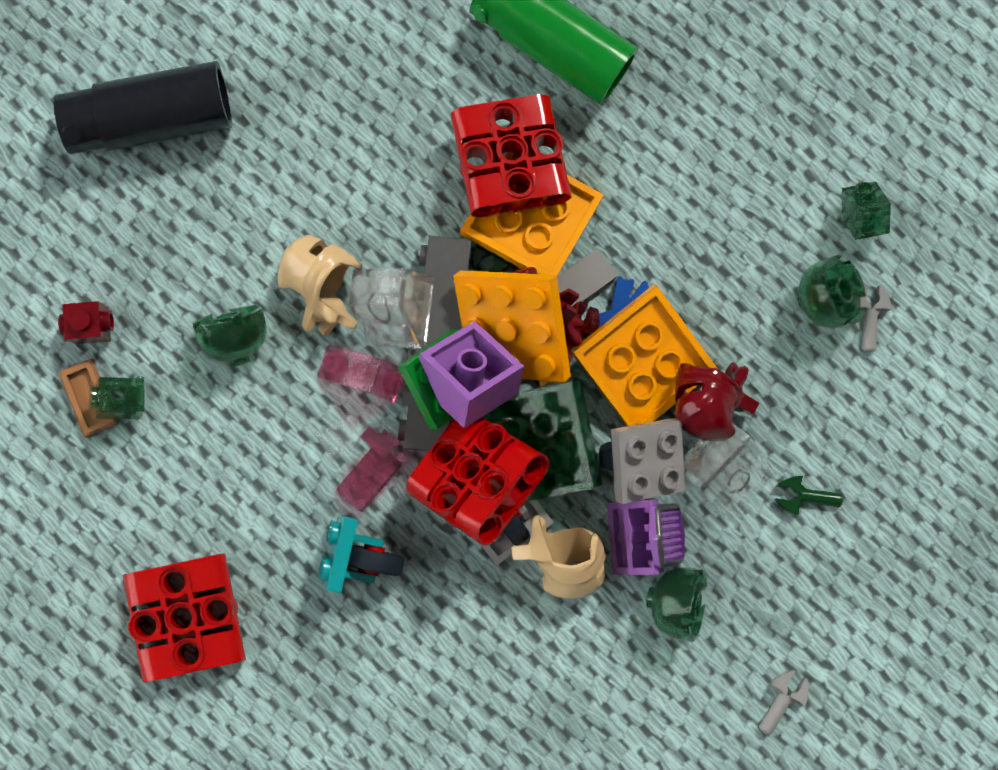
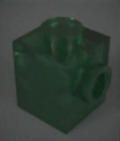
M876 181L870 183L861 182L855 186L842 188V217L855 240L890 233L891 203Z

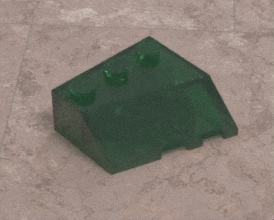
M581 380L518 392L517 395L483 416L484 419L491 423L502 425L509 434L547 456L549 460L548 470L526 501L590 490L603 484Z

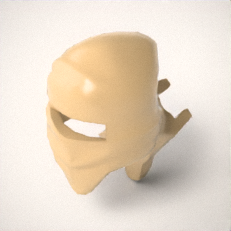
M314 235L299 237L284 250L278 269V286L282 289L291 288L303 296L306 308L301 326L305 331L310 332L316 322H321L318 330L326 337L337 324H341L348 329H356L357 321L347 312L343 302L335 294L341 286L349 266L361 270L362 263L357 262L353 255H350L345 249L335 244L326 247L325 241Z
M536 515L531 520L530 541L517 546H511L513 560H535L544 574L542 578L544 590L554 597L564 599L584 598L596 592L603 584L605 577L603 563L606 554L599 536L590 530L576 527L547 533L546 520ZM572 561H577L580 563L577 565H566L567 563H570Z

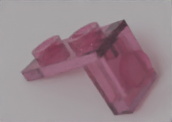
M334 345L327 346L318 372V378L364 391L393 403L396 400L398 391L401 389L403 379L397 365L378 357Z
M370 426L362 433L360 438L369 444L371 449L336 489L345 500L360 512H363L408 460L406 456L396 449L400 444L397 439L385 429L379 434Z

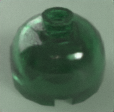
M840 255L823 259L811 265L801 277L798 290V303L806 316L816 325L831 329L850 326L861 321L866 308H860V297L866 296L861 275L850 260L845 262L840 260L842 257Z
M247 305L229 309V313L215 318L210 314L192 323L201 350L209 358L216 361H229L230 366H239L250 362L249 355L261 348L267 334L262 307L258 308V305Z
M691 567L671 569L659 578L656 587L649 588L646 606L652 609V617L656 626L666 635L689 642L695 641L693 635L698 636L705 609V604L701 606L702 592L700 591V586L707 587V574L704 570Z

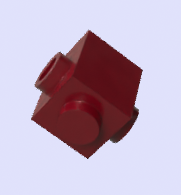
M99 301L62 304L63 314L59 315L58 325L59 331L66 341L73 344L111 341L110 331L114 330V317L108 306Z

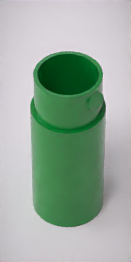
M472 0L469 12L474 15L478 22L486 23L498 31L500 38L599 105H603L626 74L639 49L567 0Z

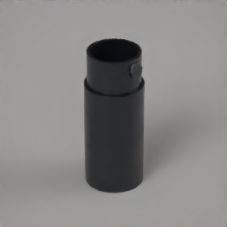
M218 61L95 83L92 85V88L56 94L53 102L57 129L63 146L69 154L103 148L111 151L232 128V114L227 87Z

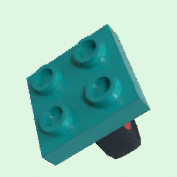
M338 515L337 522L331 520L326 542L332 545L329 557L322 556L318 577H320V580H323L322 585L326 590L341 593L345 578L375 583L376 576L379 577V574L400 576L404 566V557L385 552L383 547L384 540L356 534L357 519ZM353 541L363 543L364 547L353 545ZM347 566L358 568V571L347 569Z

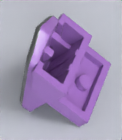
M658 499L640 500L626 504L619 502L607 503L613 574L656 575L663 573L664 568L681 564L684 561L685 530L678 504H659Z

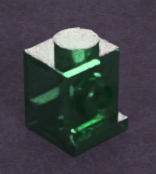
M99 377L96 386H90L89 407L96 408V419H140L145 412L144 377ZM121 391L124 394V399L115 400L111 392Z

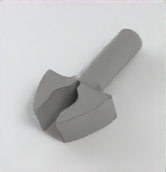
M866 284L854 297L851 309L858 308L863 314L862 350L874 352L877 346L878 314L882 310L890 311L892 305L886 291L879 285L876 294L877 302L871 308V304L866 299L868 287Z
M793 669L779 674L770 682L771 685L776 687L777 697L759 725L760 730L765 734H772L789 704L800 702L806 706L809 692L808 679L806 677H803L796 691L787 694V683L795 673Z

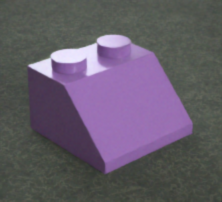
M476 321L423 351L419 356L439 405L463 428L477 421L519 392L524 365Z

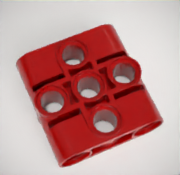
M541 94L460 107L451 112L450 117L460 160L459 171L464 180L471 216L488 217L554 206L567 202L572 198L562 154L563 140L557 132L549 96ZM500 119H505L509 121L512 125L509 127H501L496 123V121ZM547 146L554 153L549 155L543 154L537 148ZM514 152L519 158L508 160L503 156V153ZM472 157H478L484 161V164L474 166L467 160ZM514 184L522 185L526 192L522 194L515 193L510 189V186Z
M481 417L466 428H463L453 419L409 476L406 491L410 496L445 519L452 527L458 528L479 544L489 545L499 537L544 478L548 470L549 460L544 454L509 434L500 424L491 423Z
M225 553L122 575L130 613L128 630L135 639L142 682H150L246 660L237 616L238 604L233 595ZM176 571L181 573L185 579L184 588L180 592L175 591L170 585L171 575ZM225 586L226 592L200 597L199 592ZM160 600L161 602L160 606L137 610L136 605ZM216 600H221L227 605L228 613L224 619H218L212 613V605ZM181 607L191 612L192 621L188 627L178 623L177 612ZM146 615L151 616L156 622V629L153 634H147L142 628V620ZM230 624L233 626V629L207 634L206 631ZM168 639V643L144 648L143 643ZM187 643H191L198 648L199 657L196 662L188 661L183 654Z

